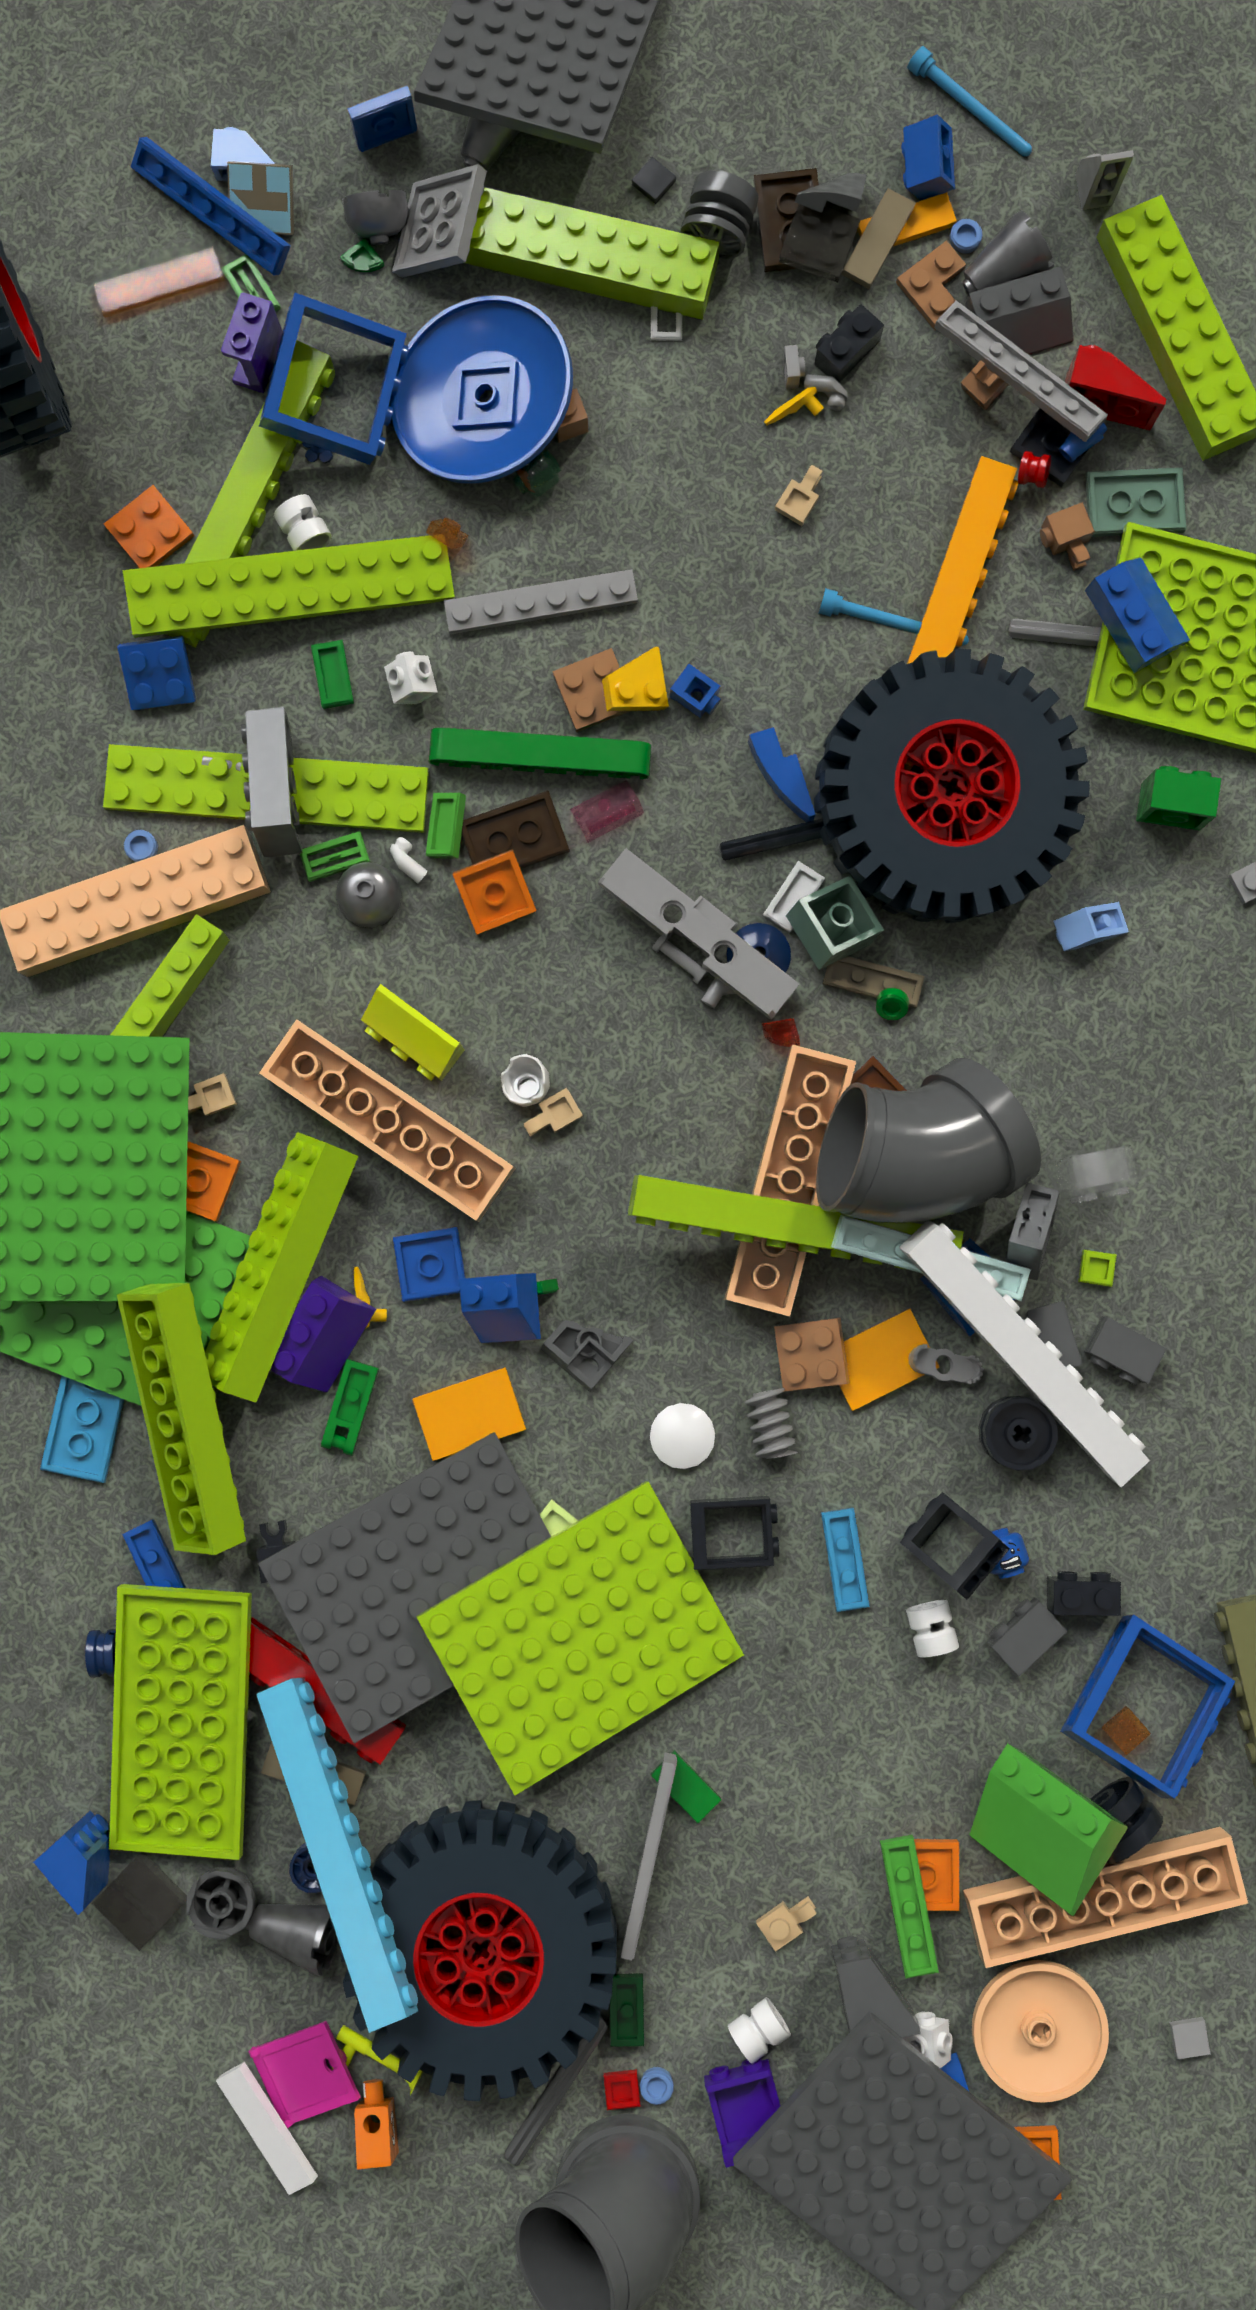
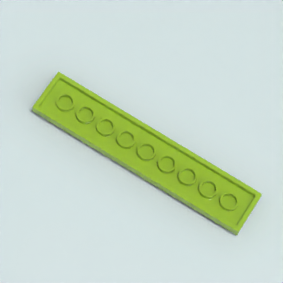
M445 534L122 570L133 638L427 604L455 598Z
M109 744L103 808L105 810L246 820L245 812L250 811V802H247L245 799L244 782H249V773L244 771L242 754ZM203 756L213 758L208 766L201 765ZM293 758L294 765H289V768H293L297 794H291V797L294 796L300 824L424 833L429 778L428 767ZM225 760H229L232 762V767L230 769L228 763ZM238 762L242 763L240 771L236 770V764Z

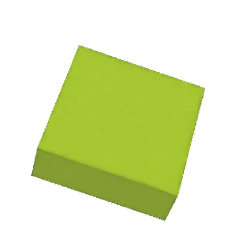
M1082 1250L1078 1282L1112 1287L1117 1255Z

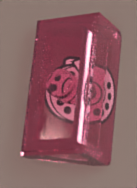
M627 780L570 809L587 843L644 814L641 803Z

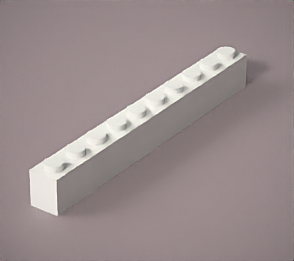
M926 1221L899 1248L1036 1399L1051 1412L1056 1421L1098 1467L1118 1486H1124L1150 1461L1142 1452L1145 1448L1144 1444L1133 1433L1127 1436L1121 1429L1125 1425L1124 1422L1112 1410L1107 1413L1100 1406L1104 1400L1091 1387L1086 1390L1080 1384V1381L1083 1380L1081 1374L1070 1364L1067 1367L1059 1360L1062 1356L1061 1352L1050 1341L1045 1344L1038 1337L1041 1330L1029 1318L1023 1320L1016 1313L1020 1309L1016 1302L1007 1294L1002 1297L995 1288L999 1285L997 1281L987 1271L980 1273L974 1266L977 1262L976 1258L965 1247L959 1250L952 1242L956 1236L943 1223L938 1226L931 1221Z

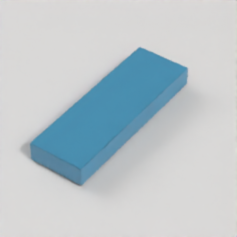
M854 1508L821 1512L836 1611L841 1612L870 1607Z

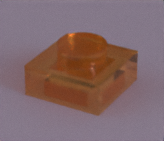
M446 517L431 521L426 531L427 534L451 549L462 547L469 536L460 530V524Z
M1127 1706L1101 1727L1125 1755H1128L1151 1734Z

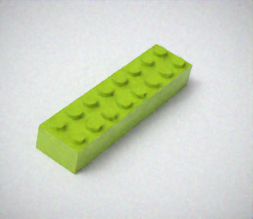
M484 187L478 207L477 221L469 246L470 251L464 263L650 308L654 306L659 310L672 313L677 312L684 316L703 320L718 265L719 242Z
M1159 195L1104 219L1096 238L1202 461L1256 438L1255 388L1163 196Z
M299 1132L296 1133L295 1137L288 1144L287 1157L282 1169L277 1172L274 1178V1188L269 1199L266 1200L262 1207V1217L257 1229L252 1232L249 1238V1248L244 1260L239 1263L236 1269V1279L231 1291L224 1298L223 1310L219 1320L211 1329V1339L205 1351V1356L209 1363L208 1370L211 1384L220 1391L255 1403L257 1402L358 1159L357 1155Z
M147 1284L117 1294L174 1550L208 1555L219 1554L245 1542L246 1537L244 1521L240 1515L237 1501V1489L233 1483L230 1470V1458L224 1443L223 1426L219 1420L215 1402L216 1394L211 1384L208 1370L209 1363L203 1348L202 1331L197 1321L194 1296L191 1292L190 1284Z

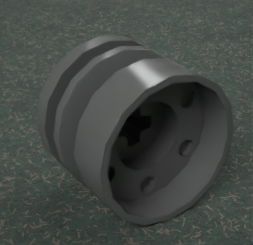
M711 170L700 173L695 178L690 195V206L686 209L680 233L718 241L720 258L730 259L738 257L744 251L746 238H748L749 224L753 221L759 195L756 189L746 180L731 173Z

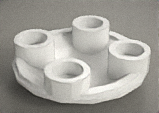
M679 1403L668 1406L657 1415L651 1425L650 1441L652 1449L662 1462L672 1468L687 1469L698 1466L708 1458L714 1447L715 1431L712 1421L703 1410L694 1405Z

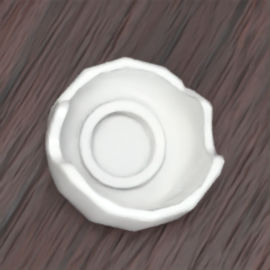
M528 1054L510 1058L509 1066L501 1073L504 1095L511 1103L522 1107L539 1103L545 1097L550 1087L548 1070L538 1058ZM524 1079H529L528 1081H526V1082H524L523 1084L519 1085L522 1080H524Z

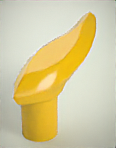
M809 387L781 405L764 421L765 425L772 424L788 414L796 413L803 405L816 416L824 408L814 396L817 388Z
M354 1267L355 1295L370 1305V1297L366 1292L359 1267ZM377 1309L370 1322H386L387 1310Z

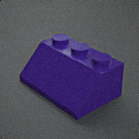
M319 1276L311 1281L297 1305L270 1370L291 1383L328 1392L377 1309L325 1277Z

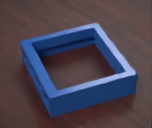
M294 293L289 305L259 427L370 465L376 455L381 457L386 438L381 437L384 425L389 426L392 417L393 407L389 406L391 395L396 396L399 389L401 377L396 374L398 366L404 365L409 347L404 345L407 333ZM303 315L391 347L367 443L278 412Z
M1134 1614L1123 1616L1060 1732L1159 1797L1175 1799L1181 1788H1186L1188 1779H1186V1776L1191 1766L1194 1767L1201 1759L1203 1754L1201 1747L1206 1737L1208 1738L1214 1733L1218 1725L1216 1718L1221 1708H1225L1231 1699L1228 1697L1235 1680ZM1136 1638L1209 1685L1160 1781L1086 1733Z

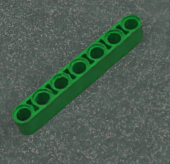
M433 728L430 735L428 762L439 766V763H449L450 767L471 768V765H481V769L503 770V767L513 768L512 771L535 772V769L544 770V773L566 774L567 771L576 772V775L597 777L598 773L608 774V777L627 779H630V776H640V779L643 780L648 779L650 776L652 745L647 742L633 740Z

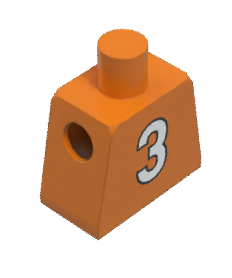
M383 2079L367 2080L363 2082L364 2100L358 2103L354 2111L357 2170L391 2166L399 2153L394 2097L384 2098ZM370 2115H376L380 2123L373 2122Z

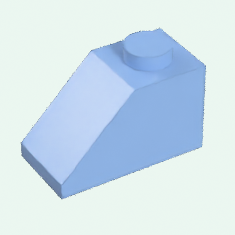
M234 127L213 129L211 168L216 181H228V161L275 164L246 131Z
M1119 902L1085 907L1053 921L1056 927V937L1062 945L1063 951L1079 949L1129 932Z

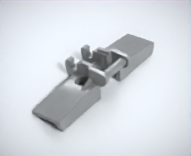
M627 848L624 849L598 881V885L661 935L652 949L656 952L660 950L694 977L692 981L696 984H699L707 972H709L770 1020H772L799 986L797 981L733 932L738 924L737 922L726 916L702 895L696 901H693ZM670 906L678 907L682 912L681 920L677 923L667 922L663 916L666 908ZM673 933L681 938L685 937L702 951V955L706 957L702 967L668 941ZM721 946H727L733 952L732 960L725 964L718 962L714 956V952Z

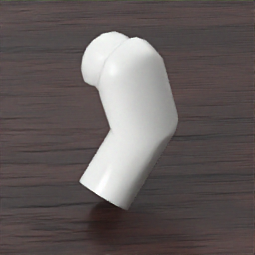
M399 837L395 844H391L390 853L398 868L416 883H419L426 875L427 870L407 855L412 849V844L403 837Z

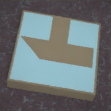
M228 161V198L275 234L293 235V165Z

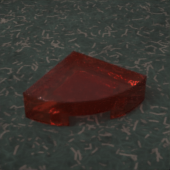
M794 1018L762 1024L763 1034L771 1043L784 1047L800 1046L799 1034Z

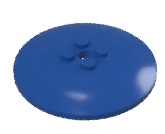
M508 296L474 297L441 311L430 319L408 344L409 349L403 366H398L396 374L401 377L399 389L396 396L391 395L390 406L393 407L392 421L398 439L404 449L415 462L429 473L441 479L457 483H482L500 479L531 462L544 450L559 430L567 413L572 395V360L566 342L556 325L535 306ZM493 390L492 397L487 402L479 401L484 391Z

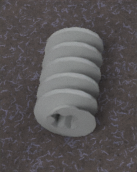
M785 1388L754 1393L751 1398L745 1401V1405L755 1406L756 1408L747 1414L748 1418L758 1419V1423L751 1426L750 1430L761 1433L759 1437L753 1440V1444L763 1445L764 1447L755 1453L756 1457L771 1459L798 1453L797 1451L787 1450L788 1447L795 1444V1439L785 1437V1434L792 1431L793 1427L782 1424L784 1420L790 1417V1413L779 1410L787 1404L786 1399L777 1398V1395L784 1392Z

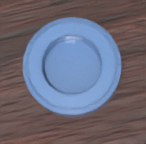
M962 219L953 225L950 233V243L956 251L971 253L980 245L982 229L977 222L971 219Z
M135 830L126 837L124 850L131 860L138 862L155 856L158 851V844L154 836L149 832Z
M653 2067L646 2070L642 2075L640 2092L647 2102L658 2105L665 2103L673 2093V2079L667 2070Z

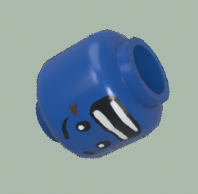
M1007 1527L992 1531L1010 1549L990 1573L998 1575L999 1579H1004L1025 1572L1024 1566L1028 1564L1029 1556L1021 1534L1016 1532L1009 1533Z

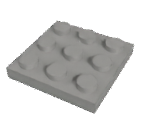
M476 164L413 183L407 206V219L402 228L392 270L393 273L399 277H407L466 262L470 251L469 246L473 229L477 221L478 207L484 190L487 173L484 168Z

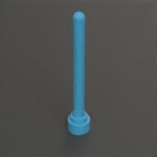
M921 46L916 51L907 66L908 70L917 77L919 75L923 78L929 77L1020 155L1027 157L1031 154L1032 146L935 65L936 61L932 58L933 53L924 46Z
M825 588L818 613L829 617L832 614L838 616V613L915 634H918L922 622L842 600L843 596L837 595V591ZM965 635L962 646L969 642L967 635Z

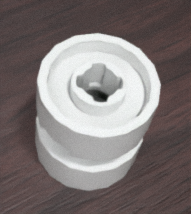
M306 494L288 499L274 512V518L282 532L288 534L287 540L293 551L323 548L332 538L322 518L318 517V510L310 496Z
M935 1600L912 1606L906 1610L910 1628L917 1632L913 1637L918 1657L938 1656L959 1648L956 1631L948 1624L952 1620V1615L947 1600Z
M767 1997L751 2008L750 2017L742 2014L728 2024V2029L735 2043L746 2059L752 2064L768 2053V2044L773 2046L779 2045L791 2036L784 2019Z

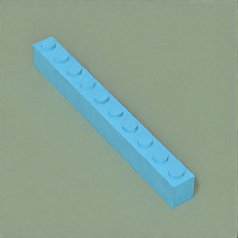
M305 1677L291 1678L256 1695L370 2033L418 2012L416 2006L418 1997L414 1986L409 1984L404 1971L406 1969V1961L401 1950L396 1947L393 1938L394 1926L392 1920L387 1914L385 1915L381 1903L383 1898L382 1890L378 1882L373 1880L369 1868L371 1866L370 1855L367 1849L362 1846L358 1836L360 1830L356 1816L350 1812L347 1803V1788L344 1782L339 1780L335 1768L337 1765L335 1753L327 1745L324 1736L326 1732L325 1723L322 1717L317 1714L313 1703L315 1700L314 1691L311 1685L306 1682Z

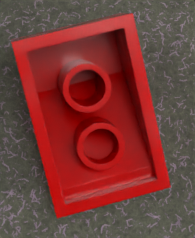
M1079 345L1065 378V383L1108 414L1106 420L1149 431L1162 412L1167 400L1110 352L1103 351L1102 348L1095 345Z

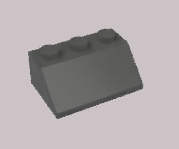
M1061 266L971 292L968 295L965 307L1028 355L1073 342L1071 297Z

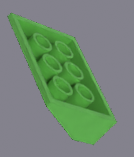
M1007 1743L989 1772L969 1835L1067 1913L1074 1916L1128 1827L1029 1754Z

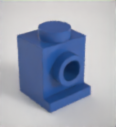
M688 664L670 688L669 697L701 718L705 712L711 715L720 703L721 698L717 696L720 691V685L691 664ZM698 691L702 693L703 698L697 701L691 697V694Z

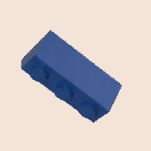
M1141 557L1122 562L1095 577L1085 589L1086 594L1133 673L1190 641Z
M91 1811L83 1816L33 1862L77 1915L108 1884L111 1851L109 1849V1825L101 1815H94Z

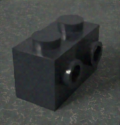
M862 304L853 312L848 310L840 318L837 324L838 328L832 334L828 332L824 334L815 347L817 352L814 365L826 376L834 377L839 383L881 340L884 324Z
M1058 1571L1057 1576H1047V1609L1054 1615L1121 1616V1582L1111 1577V1573L1090 1572V1577H1078L1077 1572Z

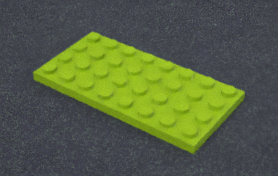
M121 1584L117 1587L109 1849L240 1860L243 1856L252 1593Z

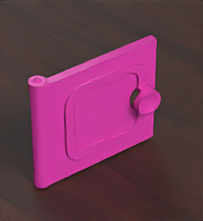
M327 2021L260 2046H254L248 2051L275 2110L287 2128L292 2126L293 2123L358 2101L361 2098L347 2068L346 2054L339 2049ZM326 2059L328 2060L329 2064L334 2068L333 2070H330L326 2065Z

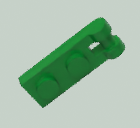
M351 1359L346 1360L321 1447L329 1450L334 1447L343 1450V1454L354 1455L379 1372L378 1367ZM338 1426L349 1429L347 1437L336 1434Z

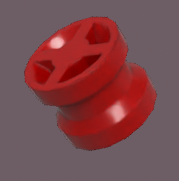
M1025 451L1019 467L1018 484L1025 485L1029 482L1035 483L1038 488H1044L1050 472L1051 455L1044 454L1038 457L1034 456L1032 452Z

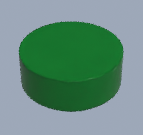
M887 988L878 994L876 1011L882 1018L899 1020L907 1014L909 998L904 991L897 988Z

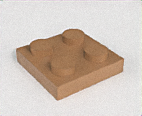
M612 648L553 671L554 679L576 732L630 712L607 711L602 679L620 668Z
M841 1318L774 1326L782 1386L785 1388V1391L850 1383Z

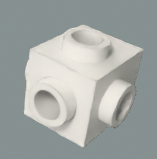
M411 651L403 652L396 655V660L384 667L394 704H418L438 692L428 656L414 655V652Z
M919 2012L915 2014L921 2034L903 2037V2039L941 2068L951 2061L953 2040L951 2033H949V2019L935 2017V2014L932 2012Z

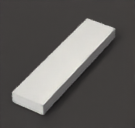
M243 2062L220 2075L216 2080L217 2084L288 2195L312 2184L318 2175L246 2063Z

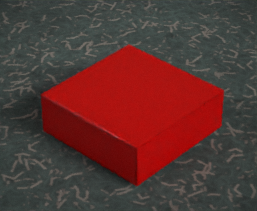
M637 2069L604 2073L607 2110L640 2107Z

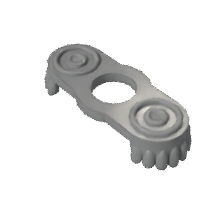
M927 1344L918 1345L909 1354V1364L915 1372L930 1375L938 1381L951 1380L972 1384L979 1381L980 1377L983 1376L982 1371L984 1368L981 1367L982 1363L974 1355L969 1357L954 1354L948 1349L936 1350L928 1348ZM941 1355L947 1357L950 1361V1370L947 1374H941L936 1369V1360Z

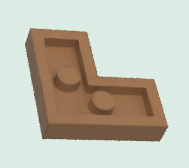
M946 240L896 280L897 285L934 330H936L934 328L936 321L956 301L943 285L962 272L966 267V263Z

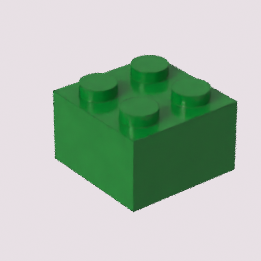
M1161 766L1159 769H1155L1141 783L1136 821L1200 831L1216 817L1221 778L1211 777L1212 774L1207 771H1193L1191 774L1179 772V768L1174 766Z

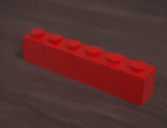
M251 1616L249 1678L262 1687H265L266 1684L269 1687H273L291 1678L305 1677L306 1682L311 1685L314 1691L315 1700L313 1703L316 1712L322 1717L325 1726L331 1730L330 1735L342 1744L347 1742L358 1749L357 1754L369 1763L376 1761L381 1765L404 1731L406 1724L396 1719L358 1742L353 1743L308 1656Z

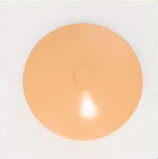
M1030 1960L1004 1969L985 1986L974 2009L972 2038L977 2056L984 2070L994 2083L1017 2098L1045 2103L1068 2098L1091 2082L1101 2068L1107 2053L1109 2027L1107 2016L1099 1997L1082 1976L1056 1962Z

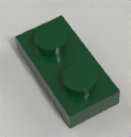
M643 1973L614 1974L610 2000L611 2047L644 2046Z

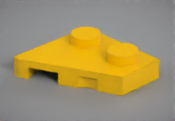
M659 647L650 649L602 679L607 711H658L669 707Z

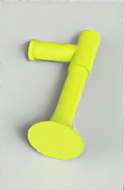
M345 2025L342 2026L336 2039L345 2044L342 2051L347 2057V2068L357 2051L398 2073L399 2058L390 2053L382 2061L371 2049L373 2041ZM420 2070L411 2083L405 2080L410 2087V2095L423 2074Z

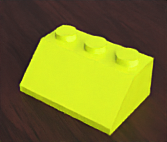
M382 984L376 989L361 1018V1021L367 1025L364 1031L379 1043L383 1038L393 1045L390 1051L406 1062L409 1057L419 1064L416 1070L430 1081L434 1077L442 1081L465 1051L460 1042Z

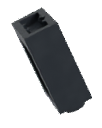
M942 1492L928 1503L926 1512L921 1518L907 1528L904 1538L900 1543L968 1600L1010 1548ZM951 1511L984 1537L952 1576L920 1549Z
M769 1496L690 1500L694 1570L774 1566V1557H779L778 1537H772V1524H777L778 1518L777 1505L770 1504ZM761 1506L763 1554L707 1557L704 1509Z

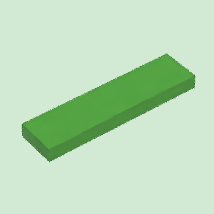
M913 1835L880 1840L904 1976L907 1979L939 1973Z

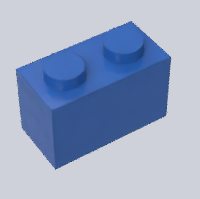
M938 114L904 127V142H902L901 148L905 158L906 172L903 174V181L907 191L911 192L919 200H925L954 190L952 128Z

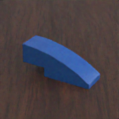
M774 727L750 734L748 744L765 780L776 795L805 822L813 821L816 814L797 755L793 754L783 757Z

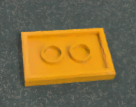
M910 1308L844 1341L850 1383L839 1385L851 1411L925 1375L915 1372L909 1364V1354L914 1348L923 1344H927L928 1348H930ZM936 1360V1369H938L940 1366Z
M506 1367L412 1398L432 1461L455 1454L493 1432L500 1439L526 1430Z

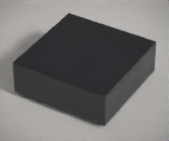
M651 157L632 179V185L655 204L676 182V176L654 157Z

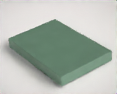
M1183 468L1092 471L1086 473L1088 517L1095 531L1092 537L1122 535L1127 522L1171 533H1184L1186 531Z

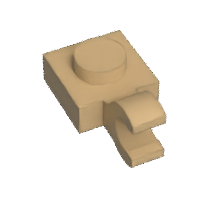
M811 465L801 483L792 479L776 504L775 511L803 526L819 499V495L813 491L822 478L821 474L823 471Z
M224 1073L194 1084L197 1094L188 1097V1114L202 1108L204 1114L209 1116L237 1105Z
M565 1088L539 1103L543 1113L525 1122L524 1127L530 1137L549 1125L554 1133L582 1118L583 1115L570 1092Z
M809 1896L788 1909L783 1901L757 1919L756 1924L776 1952L803 1933L799 1923L805 1922L816 1915V1907Z

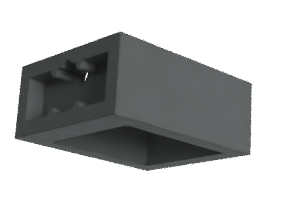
M1027 1183L1009 1240L1006 1262L1031 1269L1029 1279L1037 1281L1054 1225L1060 1191Z

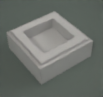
M1203 2017L1169 2022L1174 2053L1177 2059L1210 2054L1206 2024Z

